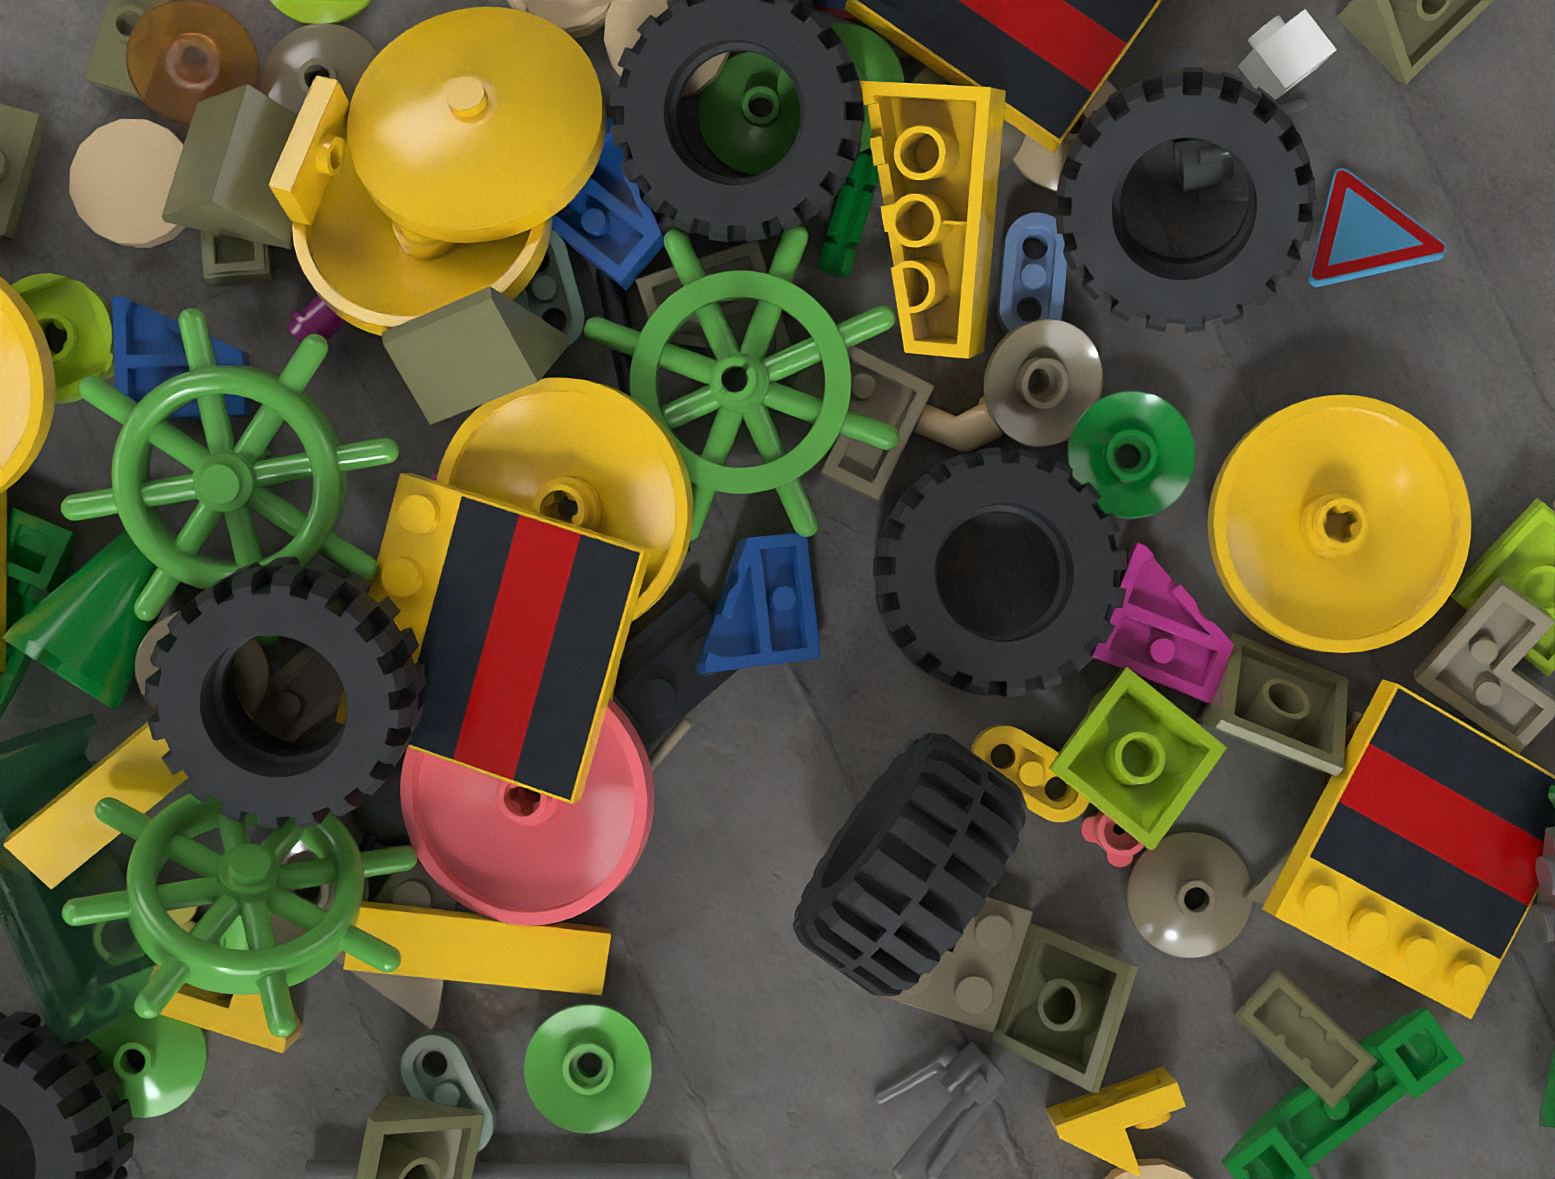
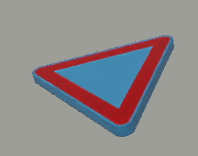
M1340 168L1334 172L1307 280L1310 285L1321 287L1432 262L1444 257L1447 245L1348 169Z

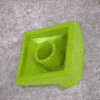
M1125 667L1116 673L1106 688L1099 691L1092 698L1087 714L1048 769L1146 848L1154 850L1224 754L1227 747L1132 670Z

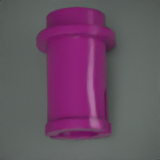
M317 295L300 314L295 310L290 313L294 320L286 329L300 343L310 334L321 335L327 341L329 350L332 345L328 340L347 321L333 312Z

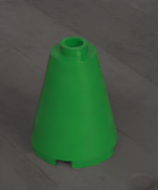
M124 530L13 624L2 639L103 704L116 710L125 699L134 678L135 659L140 643L160 617L159 614L155 619L145 621L139 619L134 612L135 602L157 569V566L139 550L127 531Z

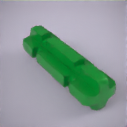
M865 153L858 154L856 162L854 161L847 176V184L843 185L839 191L826 236L830 240L829 242H824L818 261V270L827 275L847 278L851 273L857 253L853 250V247L859 246L874 194L870 191L871 189H876L879 180L878 168L874 166L871 155Z

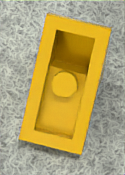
M186 982L160 1013L161 1015L279 1053L285 1052L299 1039L302 1025L295 1013L297 1020L295 1030L287 1037H277L268 1028L260 994H224L204 990Z
M1162 1066L1101 1088L1098 1093L1090 1092L1046 1108V1112L1060 1139L1136 1176H1141V1171L1125 1128L1133 1125L1137 1129L1159 1126L1171 1118L1172 1111L1186 1107L1177 1081Z

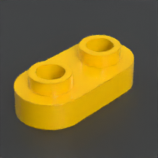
M997 724L981 731L973 741L971 752L1016 783L1022 791L1027 808L1039 816L1052 822H1067L1080 816L1087 808L1089 801L1067 783L1066 791L1062 797L1058 799H1049L1045 793L1046 783L1051 778L1057 777L1048 768L1059 752L1011 725ZM1000 744H1007L1012 750V759L1004 767H996L991 762V752L994 747Z

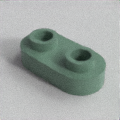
M551 230V237L546 251L550 256L548 267L541 272H536L514 301L544 321L550 313L561 312L565 314L567 322L561 332L567 335L568 347L564 351L567 352L576 347L584 337V325L587 317L568 249L562 238L555 231Z
M439 1029L421 1033L403 1053L400 1071L404 1084L412 1098L473 1109L483 1113L484 1119L477 1152H479L489 1142L496 1127L497 1113L494 1103L465 1045L456 1035ZM434 1051L442 1053L447 1059V1068L441 1071L432 1069L427 1063V1054Z

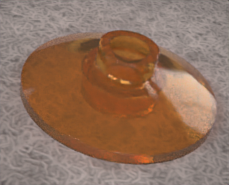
M168 0L155 5L146 11L136 22L126 46L127 72L137 94L157 114L181 125L190 126L197 102L246 84L255 89L258 85L260 63L257 48L251 35L244 25L230 12L208 1ZM189 47L200 48L205 52L208 60L202 65L190 64L185 59L183 51Z

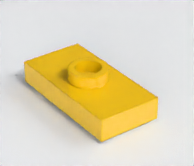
M316 76L315 80L313 79L268 184L290 221L312 225L332 175H337L344 163L345 144L347 142V116L350 103L336 79Z

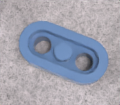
M1040 212L1023 215L1010 226L1003 239L996 315L998 323L1006 335L1014 328L1026 323L1017 314V306L1023 301L1032 302L1037 307V319L1061 320L1067 261L1063 255L1065 246L1062 234H1057L1056 218ZM1028 239L1039 241L1044 248L1043 257L1039 259L1027 257L1023 252V242Z

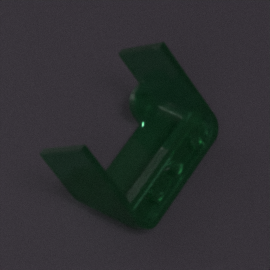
M92 713L0 741V922L51 1033L62 1045L91 1034L133 1009L137 995L160 969V966L153 962L137 942L130 928L128 918L71 926L62 917V909L69 900L126 890V880L109 844L100 849L53 889H50L3 846L9 834L97 764L94 760L88 761L85 754L97 726Z

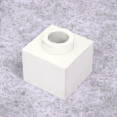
M1304 9L1287 23L1278 15L1248 39L1253 50L1238 67L1254 88H1262L1276 101L1315 71L1337 49L1307 10Z

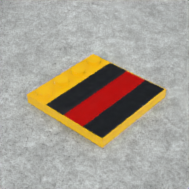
M846 0L844 10L953 85L992 87L1005 90L1004 120L1055 154L1163 0Z
M400 473L377 559L378 573L372 579L368 595L378 603L388 596L401 610L393 619L400 631L412 628L419 647L412 654L414 663L424 664L426 684L418 696L424 702L420 722L411 735L413 739L408 747L570 804L580 801L652 549L414 473ZM343 689L335 722L344 725L347 720L348 708L345 690Z
M1382 679L1345 749L1344 769L1338 776H1331L1262 910L1472 1019L1538 893L1539 882L1536 874V860L1538 857L1543 856L1546 828L1555 827V807L1548 798L1551 785H1555V775L1399 684Z

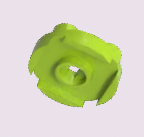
M52 273L31 275L11 285L32 310L45 337L48 336L46 326L50 323H54L62 331H67V341L63 343V350L58 354L50 350L55 372V404L71 403L83 399L79 394L78 386L79 382L88 375H95L104 381L115 376L112 307L103 296L85 283Z

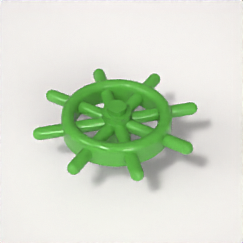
M802 224L786 232L783 231L768 274L736 270L706 276L687 233L679 228L670 229L665 234L663 242L683 287L669 296L656 309L642 332L601 317H592L584 325V334L588 340L632 356L630 369L631 397L646 407L663 424L681 452L688 470L690 482H692L693 527L690 541H694L700 535L716 491L747 494L774 488L796 533L801 537L813 536L818 530L819 522L799 477L813 468L825 456L839 434L882 450H891L899 443L900 434L894 426L849 410L852 379L847 348L890 329L896 321L895 311L890 306L882 304L835 325L826 310L813 297L792 283L808 241V231ZM732 300L758 301L741 348L737 344L719 303ZM782 310L799 321L811 335V337L765 358ZM695 314L716 360L670 343L681 326ZM819 361H823L825 372L823 400L776 382ZM661 368L707 384L662 406L659 390ZM767 407L814 424L807 436L788 453ZM718 409L704 450L700 456L687 447L673 429ZM742 418L764 462L763 465L755 467L725 466Z
M187 308L180 313L178 324L190 371L161 383L139 403L95 375H88L79 382L78 390L82 398L123 424V427L117 438L112 457V487L67 496L61 504V512L64 517L72 521L118 513L125 530L134 544L157 566V569L135 602L134 612L139 619L145 621L155 619L180 581L206 590L220 579H224L241 567L254 562L264 566L276 557L296 556L300 566H305L320 554L332 563H336L338 567L351 575L356 572L367 580H372L377 575L378 565L373 557L336 534L335 530L340 522L346 502L347 471L392 463L399 455V447L390 438H378L341 445L337 433L326 414L303 391L328 351L327 341L321 335L310 334L306 336L280 376L250 366L217 365L204 314L199 309ZM224 394L243 396L262 403L237 444H235ZM194 399H197L208 449L167 422L177 410ZM285 420L297 433L306 452L266 459L265 457L272 454L266 448ZM153 447H158L194 472L150 480V459ZM313 478V496L308 515L269 490L267 486ZM198 499L200 502L178 535L169 527L157 507ZM251 509L293 536L294 539L277 553L262 557ZM223 514L225 515L235 561L216 558L200 552ZM276 635L255 637L256 641L262 645L274 644L279 638Z
M190 793L168 805L154 818L112 797L99 800L94 809L96 818L100 822L136 840L127 868L126 890L69 900L62 909V917L71 926L128 918L130 928L137 942L153 962L160 966V969L141 990L134 1001V1009L140 1017L149 1019L160 1014L186 982L204 990L224 994H260L270 1032L277 1037H287L292 1034L297 1026L288 987L314 976L330 964L341 951L382 972H393L399 967L401 963L399 950L356 927L364 895L365 878L412 869L417 862V853L414 848L402 845L360 852L350 831L331 811L321 824L304 828L297 826L295 816H291L281 829H274L260 846L250 843L246 825L259 826V815L247 813L240 822L221 814L224 804L212 796H209L202 803ZM219 828L225 853L221 855L192 840V838L206 831ZM299 840L311 848L320 858L280 865ZM168 858L204 876V878L156 885L158 875ZM332 883L334 901L330 909L326 911L289 890ZM213 903L189 933L181 928L167 913L170 910ZM275 914L307 932L290 942L277 946L270 920L271 916Z

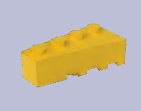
M860 81L863 103L868 107L872 138L869 139L873 164L878 168L884 206H881L884 231L888 232L894 265L891 268L904 352L965 359L974 357L984 352L1006 91L992 87Z

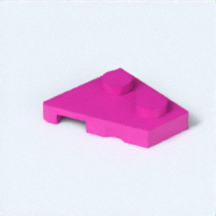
M1133 543L1127 556L1128 569L1122 570L1120 574L1119 587L1127 589L1123 608H1115L1110 623L1116 627L1107 642L1098 643L1090 654L1096 660L1119 669L1128 667L1141 678L1201 702L1211 704L1234 644L1214 622L1209 621L1198 609L1197 602L1181 584H1176L1153 558L1154 554L1148 547L1140 543Z

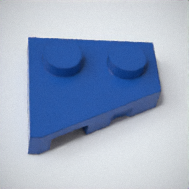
M607 116L605 142L600 159L585 186L573 200L553 216L552 230L564 242L623 289L627 290L664 246V234L653 209L642 200L645 194L637 183L629 182L621 167V164L626 161L621 147L614 146L610 126L615 124Z
M112 296L115 388L139 403L161 383L190 371L178 321L125 297ZM210 336L217 365L250 366V356L248 353ZM224 394L229 418L252 417L250 398ZM197 399L185 404L168 420L201 419Z
M797 533L739 539L697 661V672L710 673L820 659L821 653L807 537H801Z

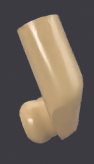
M984 396L980 398L977 406L958 416L925 404L914 429V433L959 452L973 451L999 439L1003 434L990 417Z

